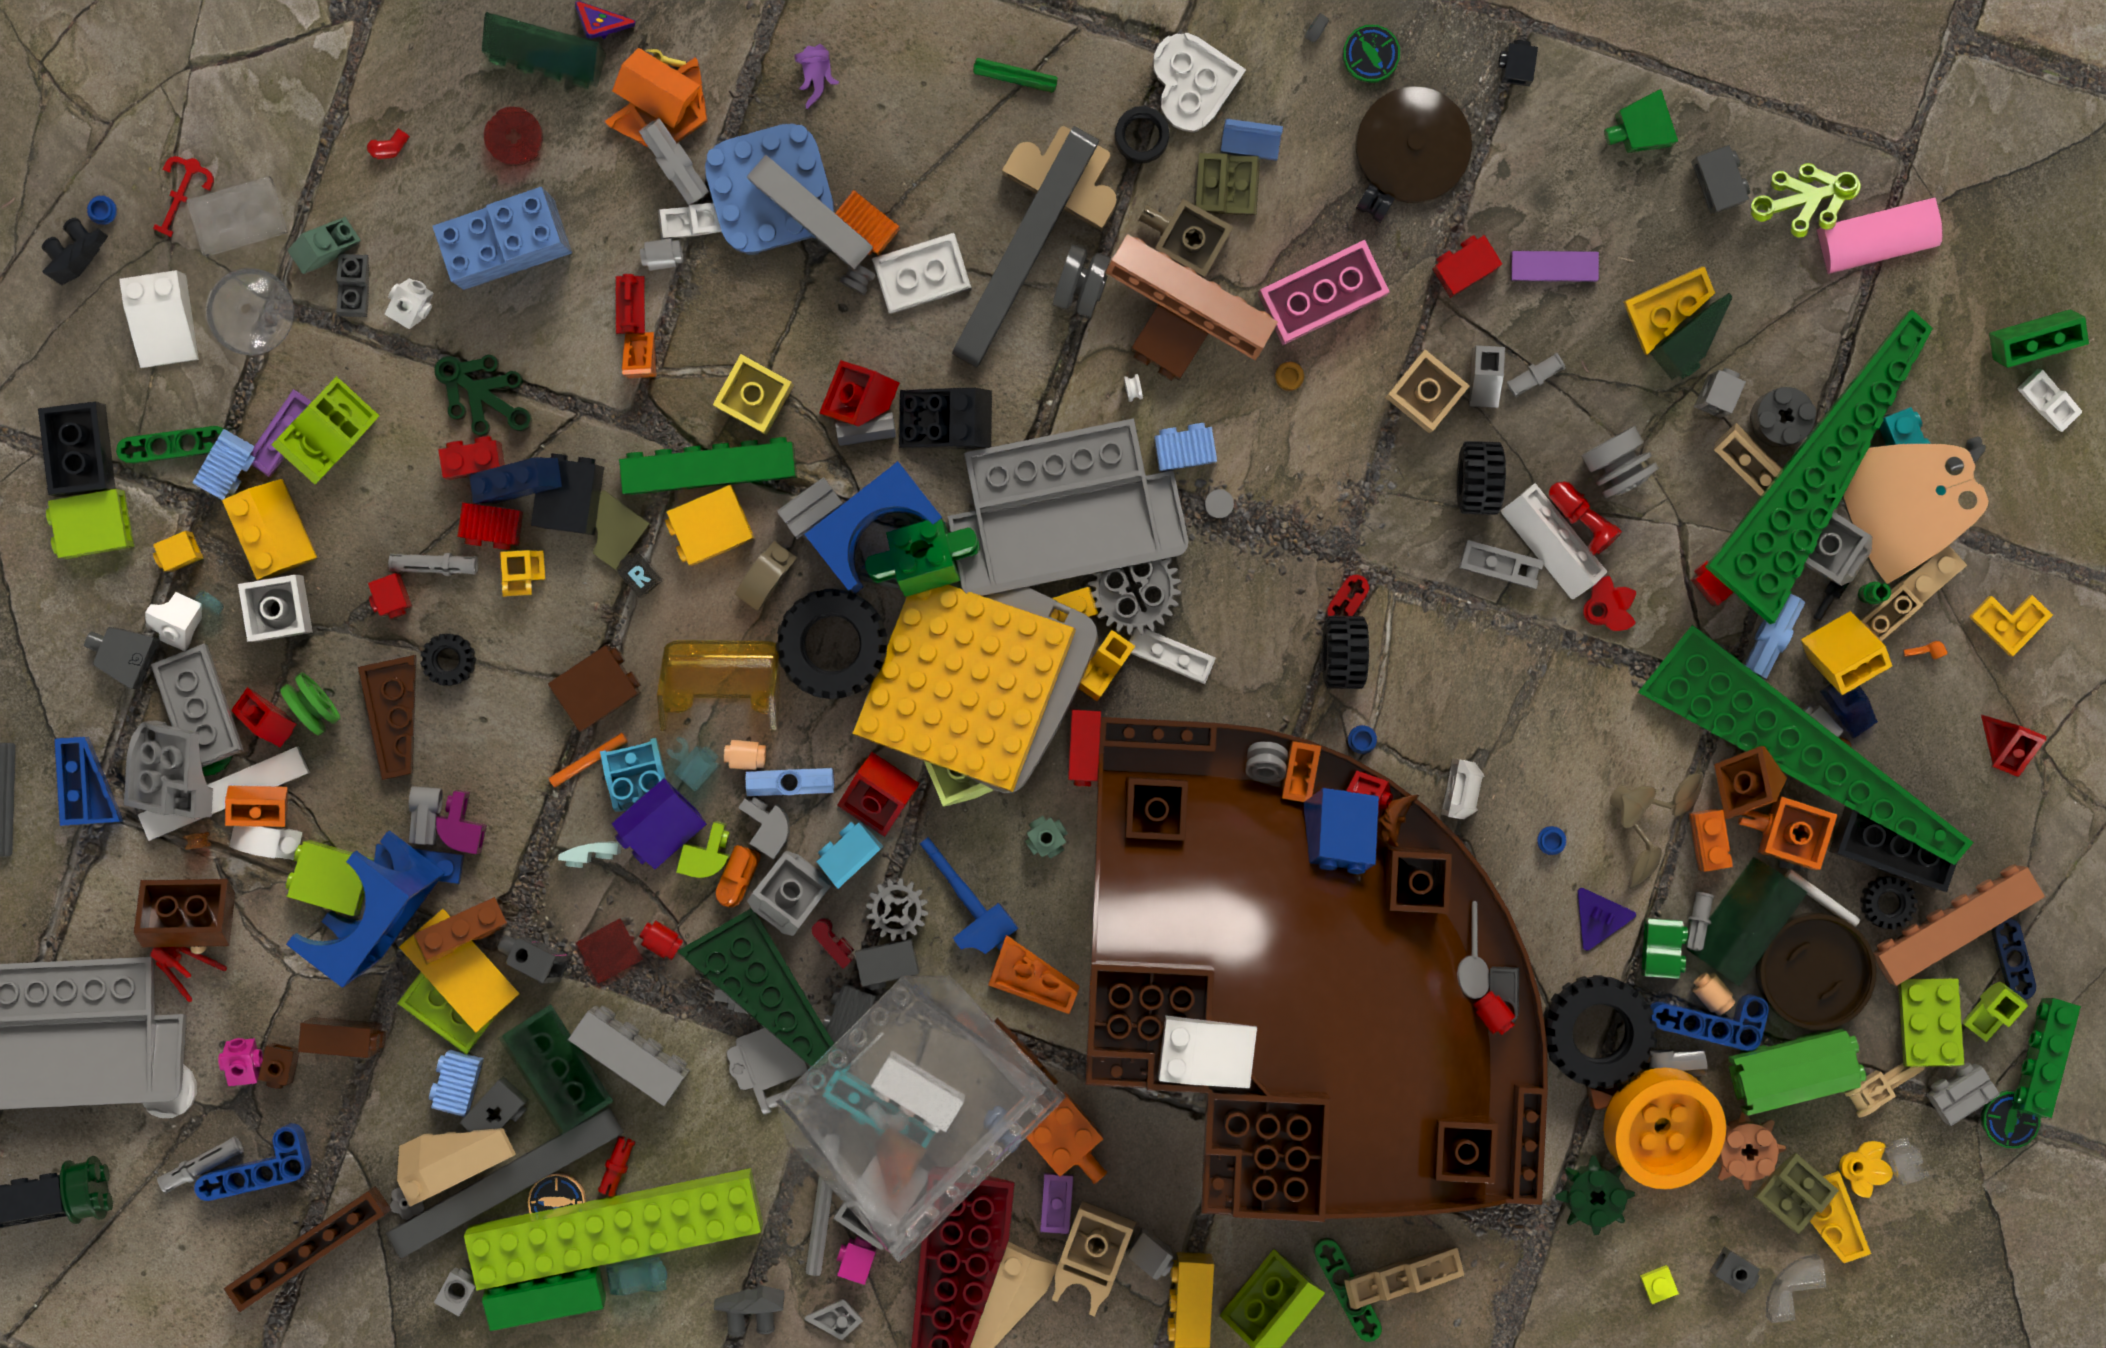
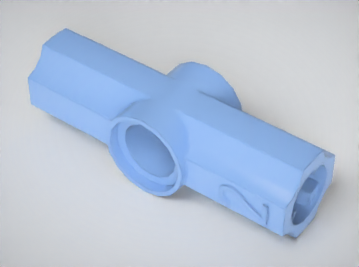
M1793 594L1789 595L1775 623L1769 624L1766 620H1763L1755 635L1756 642L1744 665L1763 679H1767L1779 653H1782L1789 644L1793 635L1792 628L1804 607L1805 601Z
M833 768L746 771L747 796L834 793ZM792 774L797 778L798 784L794 790H787L783 786L782 781L785 775Z

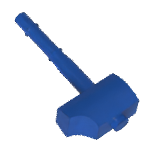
M928 837L923 840L920 845L928 854V858H931L948 883H950L956 895L976 919L953 937L956 944L961 950L972 947L984 954H987L995 947L1000 951L1006 935L1010 936L1019 927L1000 903H997L987 911L931 839Z

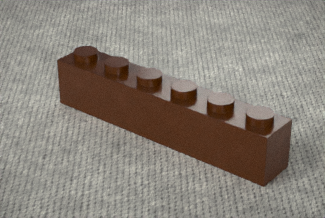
M374 1186L223 1289L240 1313L383 1217L392 1209L378 1188Z

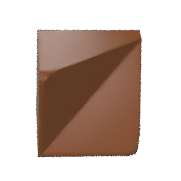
M1614 1084V1088L1607 1089L1598 1086L1597 1088L1587 1087L1590 1106L1596 1110L1607 1108L1618 1090L1617 1085Z

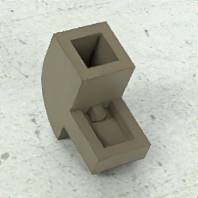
M774 541L755 561L739 585L735 595L759 611L798 557Z

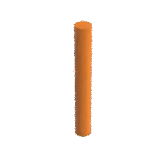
M620 733L551 776L549 781L554 788L599 761L601 759L600 751H615L628 743L627 738L623 733Z

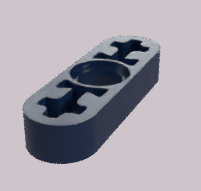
M2009 918L1991 929L2006 986L2024 1000H2027L2035 994L2036 982L2021 926L2016 920ZM2004 924L2013 928V931H2010L2008 935L2011 942L2017 941V945H2008L2003 948V944H2009L2007 936L2000 934V930L2004 929ZM2017 950L2021 955V961L2017 966L2011 967L2007 963V955L2009 952ZM2025 970V973H2019L2021 981L2028 984L2023 990L2024 993L2015 990V986L2019 985V979L2017 975H2011L2010 972Z

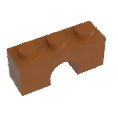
M495 897L415 933L414 939L427 965L453 953L456 948L475 939L481 940L506 928L507 922Z

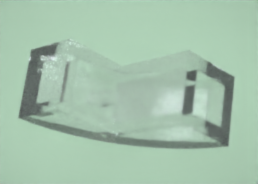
M1817 1254L1799 1258L1779 1273L1767 1296L1766 1318L1772 1323L1795 1321L1793 1291L1827 1288L1823 1258Z

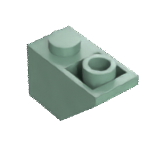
M346 217L302 233L287 251L301 272L305 274L327 265L336 259L339 254H343L359 244L361 240Z

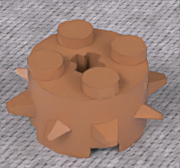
M1741 1112L1739 1120L1730 1121L1726 1125L1725 1142L1717 1158L1718 1163L1721 1164L1718 1179L1722 1181L1728 1177L1735 1176L1742 1180L1746 1190H1750L1752 1181L1770 1176L1775 1171L1778 1154L1785 1151L1786 1146L1777 1144L1776 1139L1771 1134L1775 1123L1772 1119L1757 1124L1750 1120L1749 1116ZM1748 1144L1751 1147V1151L1745 1156L1741 1151L1746 1149Z

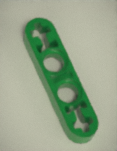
M208 426L126 437L119 441L116 452L122 461L130 464L206 455L210 453L215 443H203L202 437L213 438L215 437V432L220 435L224 428ZM186 435H192L196 441L195 447L190 451H185L181 446V440ZM157 439H164L167 444L166 451L161 455L155 454L152 449L153 443ZM129 443H131L135 447H145L146 452H134L133 458H131L130 455L125 454V449H128Z
M1331 1238L1320 1239L1314 1246V1254L1359 1338L1365 1342L1375 1341L1382 1332V1326L1370 1304L1357 1310H1351L1347 1307L1348 1295L1345 1284H1336L1333 1281V1274L1339 1269H1344L1349 1273V1278L1355 1275L1336 1241ZM1326 1244L1329 1248H1335L1332 1251L1335 1261L1337 1262L1339 1259L1343 1261L1342 1263L1334 1264L1329 1270L1325 1268L1331 1265L1325 1255H1319L1323 1252L1322 1246ZM1367 1309H1369L1370 1313L1364 1314L1370 1324H1376L1373 1327L1374 1332L1370 1335L1367 1331L1361 1332L1364 1325L1360 1317L1355 1321L1353 1317L1365 1313Z

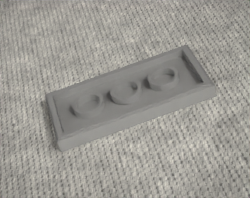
M204 643L151 664L171 726L199 733L202 767L244 751L208 645Z

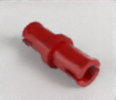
M618 1136L611 1158L607 1159L605 1163L607 1168L597 1189L600 1193L605 1195L607 1191L609 1192L608 1196H615L622 1174L627 1172L628 1166L626 1164L636 1143L630 1138H627L626 1141L624 1136Z

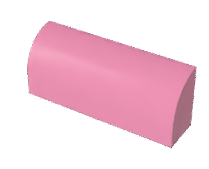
M1935 197L1836 222L1835 227L1829 230L1820 227L1817 229V234L1827 273L1831 274L1940 246L1942 242V223Z

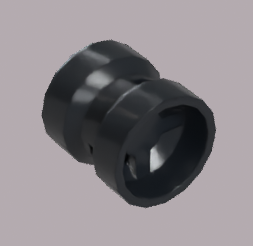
M1370 183L1355 209L1362 213H1370L1374 220L1381 223L1395 198L1389 194L1383 195L1376 186ZM1376 196H1378L1379 198L1377 199L1373 208L1370 209V206L1373 203L1374 199L1376 198Z

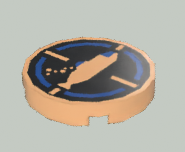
M555 1172L536 1182L531 1188L527 1202L529 1213L585 1203L586 1196L583 1187L574 1177L569 1174Z

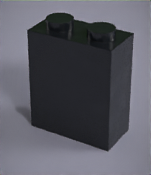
M551 453L550 458H558L562 487L535 494L531 526L595 535L604 467L596 465V459L578 457V462L568 461L567 455Z

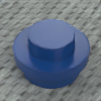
M96 196L89 202L87 213L89 218L96 224L106 225L115 219L117 207L115 202L109 197Z
M1356 726L1348 735V744L1356 753H1369L1376 746V733L1368 726Z
M1548 826L1538 834L1537 844L1545 854L1556 855L1565 848L1566 836L1560 828Z

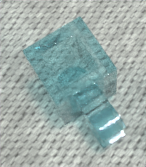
M678 737L676 740L682 744V751L675 753L671 748L666 750L670 757L681 762L673 773L694 791H698L721 765L716 761L719 756L708 746H705L703 749L700 746H696L689 753L687 740L683 737Z

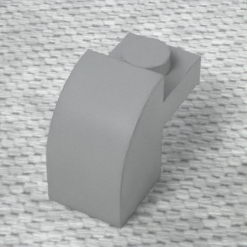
M754 796L752 800L744 798L738 808L762 824L750 844L770 858L775 859L787 842L790 834L788 815L778 804L773 807L771 812H768L766 810L768 805Z

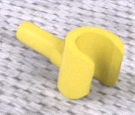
M657 49L645 50V52H652L656 59L666 65L680 68L686 64V61L663 56L661 51Z

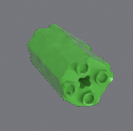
M1841 1028L1825 1033L1817 1031L1797 1036L1796 1040L1769 1047L1761 1045L1752 1051L1742 1050L1740 1054L1729 1056V1062L1733 1064V1066H1729V1073L1737 1100H1744L1745 1105L1740 1106V1108L1747 1116L1860 1088L1861 1082L1866 1081L1864 1067L1862 1064H1858L1856 1053H1859L1857 1039L1854 1035L1849 1036L1847 1031Z

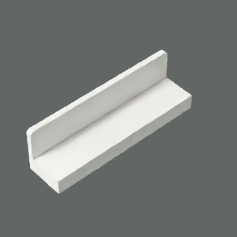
M1536 483L1527 488L1519 497L1501 510L1502 515L1538 559L1544 561L1543 565L1571 599H1575L1591 588L1607 573V570L1590 553L1589 548Z

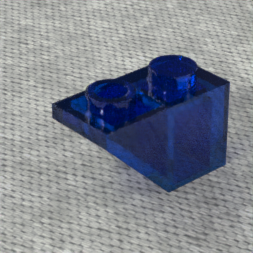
M1832 684L1820 691L1853 739L1878 722L1869 698L1860 686L1844 695H1841Z

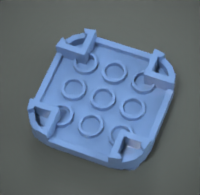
M781 124L725 140L708 151L705 163L707 182L721 231L727 243L736 251L747 255H756L762 251L814 237L747 179L748 174L765 155L771 158L835 213L834 202L818 145L813 135L802 125Z

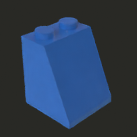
M1322 788L1304 802V815L1309 862L1319 864V868L1334 870L1337 867L1347 868V872L1353 874L1365 873L1366 870L1374 866L1376 863L1379 796Z

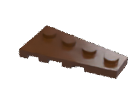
M416 655L360 666L358 670L382 780L412 774Z

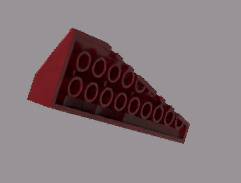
M933 1165L928 1172L911 1348H970L1009 1242L1015 1182L965 1169Z

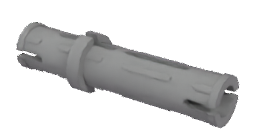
M390 553L388 567L390 572L443 573L444 576H451L452 573L476 575L478 572V557L452 556V553H444V556Z
M234 1136L188 1162L185 1160L179 1163V1167L157 1177L159 1187L167 1194L186 1182L191 1183L202 1173L243 1153V1146L239 1139Z

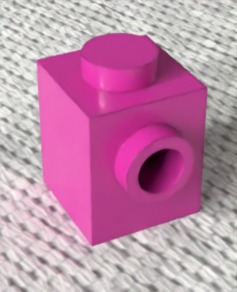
M862 1237L850 1238L848 1245H841L836 1261L842 1263L837 1276L865 1285L877 1247L872 1246L871 1243Z

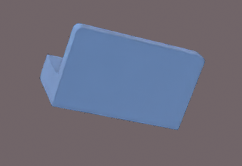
M1226 119L1220 153L1238 156H1258L1260 159L1277 161L1283 126Z

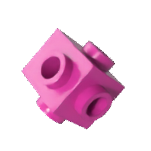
M236 1038L226 1041L223 1052L218 1056L220 1070L225 1072L228 1086L257 1083L263 1053L261 1049H257L255 1038Z

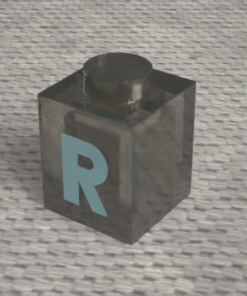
M638 552L636 555L630 553L619 562L621 568L617 570L618 574L639 598H644L664 581L662 576L642 553Z

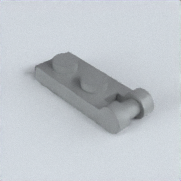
M1466 540L1459 568L1537 589L1539 581L1536 579L1539 570L1543 568L1544 561ZM1521 564L1528 566L1526 576L1518 575Z

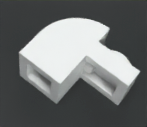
M234 826L229 847L253 855L294 860L295 851L301 842L303 832L279 827Z

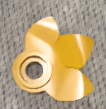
M1878 1141L1864 1142L1856 1152H1849L1840 1159L1839 1169L1842 1175L1850 1180L1852 1191L1858 1196L1870 1198L1873 1192V1185L1886 1184L1893 1177L1891 1167L1888 1163L1881 1160L1885 1150L1884 1143ZM1857 1162V1167L1854 1171L1853 1165Z

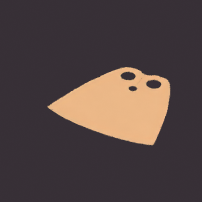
M1897 444L1868 448L1843 496L1852 523L1872 536V550L1868 557L1887 584L1942 551L1969 529L1986 511L1989 502L1984 487L1978 484L1974 478L1975 463L1967 449L1947 444ZM1958 457L1963 461L1964 469L1959 475H1951L1946 471L1945 464L1949 458ZM1937 486H1944L1946 493L1938 495L1936 493ZM1971 491L1976 495L1977 504L1974 508L1964 509L1960 506L1958 498L1962 492Z

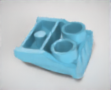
M656 738L650 739L651 741L628 748L608 752L606 750L600 751L605 780L615 812L626 811L663 778L666 779L660 748Z

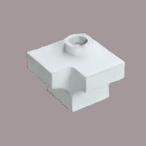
M175 592L171 600L163 605L150 604L145 612L146 627L158 632L160 641L186 651L191 644L194 631L202 619V604Z

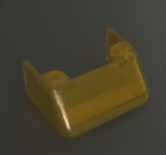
M675 640L668 643L664 647L657 691L660 731H666L669 712L682 713L692 707L694 698H751L753 710L762 714L770 713L771 732H777L780 705V663L778 660L779 654L776 651V643L771 641Z

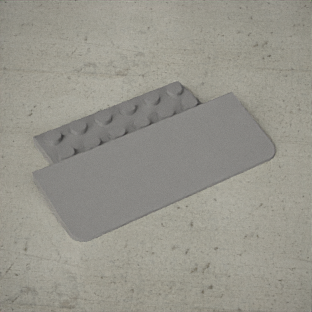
M1134 418L964 453L976 510L948 516L951 532L969 527L975 532L980 543V549L976 555L956 560L961 586L966 594L972 592L984 596L1182 555L1187 550L1189 542L1174 471L1145 475Z
M152 957L0 964V1110L168 1102L177 1098L182 1090L186 1015H155L154 959Z

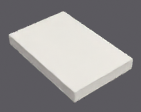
M954 233L872 258L889 314L972 289Z

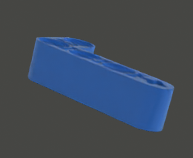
M1753 994L1744 995L1739 999L1733 1019L1666 1002L1657 1001L1650 1005L1654 1013L1651 1019L1656 1022L1657 1028L1745 1051H1752L1760 1045L1769 1012L1766 1001ZM1756 1001L1759 1009L1755 1015L1749 1016L1747 1006L1750 1002ZM1657 1012H1665L1674 1016V1022L1665 1018L1661 1020L1656 1018ZM1694 1015L1696 1019L1695 1026L1690 1030H1686L1684 1028L1685 1018ZM1722 1022L1724 1026L1723 1033L1720 1036L1714 1037L1712 1034L1713 1025ZM1750 1029L1752 1033L1751 1040L1748 1043L1742 1044L1740 1041L1741 1032Z
M290 1123L278 1129L273 1136V1146L276 1155L274 1157L214 1170L201 1176L194 1185L196 1196L201 1200L211 1201L293 1182L302 1178L311 1169V1158L303 1128L295 1123ZM285 1131H289L294 1135L295 1142L293 1145L284 1142L283 1134ZM291 1159L297 1160L300 1163V1173H295L290 1169L289 1163ZM263 1166H267L272 1170L273 1177L271 1180L263 1177L261 1172ZM238 1172L243 1175L245 1179L244 1186H239L234 1182V1173ZM223 1180V1185L214 1190L206 1186L208 1182L214 1184Z

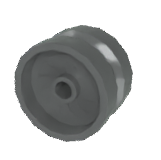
M1072 244L1052 305L1067 310L1071 306L1075 294H1078L1077 314L1091 318L1106 284L1108 276L1105 272L1111 257L1096 253L1093 255L1087 269L1084 268L1087 259L1086 249Z

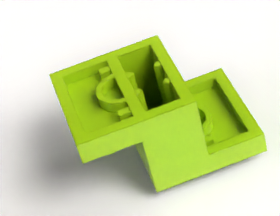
M336 376L271 445L311 482L316 484L380 415Z

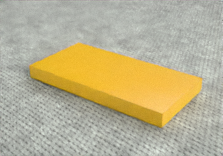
M444 909L440 910L415 933L450 918L449 914ZM414 934L399 946L475 1033L480 1031L520 995L473 941L456 948L453 953L427 965L414 939Z

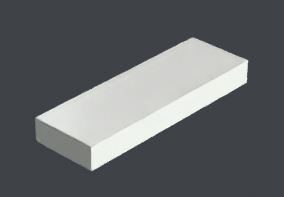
M1135 628L1129 641L1135 645L1130 654L1202 684L1206 683L1216 659L1213 656L1148 629H1145L1144 635H1141L1138 628Z

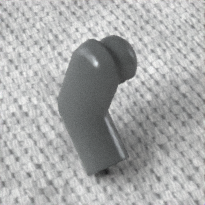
M1979 436L1971 438L1966 442L1974 463H1976L1986 449ZM1951 457L1948 459L1952 472L1964 468V463L1960 458Z

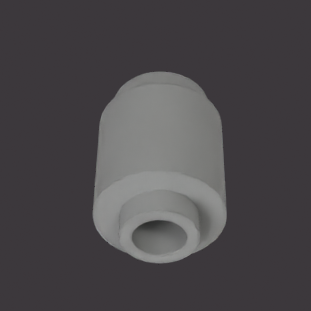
M672 238L645 242V248L640 249L642 266L648 265L649 271L677 267V264L684 262L680 240L673 241Z

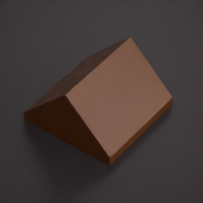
M1764 746L1714 764L1725 819H1731L1776 802L1787 780V777Z

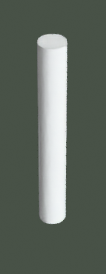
M1790 869L1785 874L1784 878L1838 918L1847 921L1854 927L1859 924L1860 919L1798 873Z

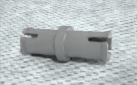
M1555 353L1536 366L1534 364L1528 366L1526 372L1506 383L1514 397L1517 398L1530 388L1545 384L1544 380L1566 369L1559 354Z

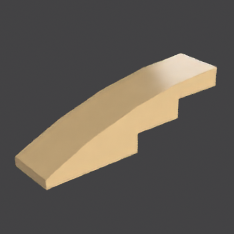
M1453 1247L1378 1268L1345 1279L1344 1283L1351 1308L1358 1309L1380 1300L1388 1301L1410 1292L1418 1293L1464 1276L1458 1248Z

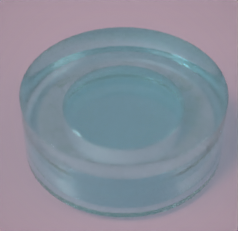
M203 590L194 598L195 601L201 603L204 608L217 616L224 609V605L219 600Z

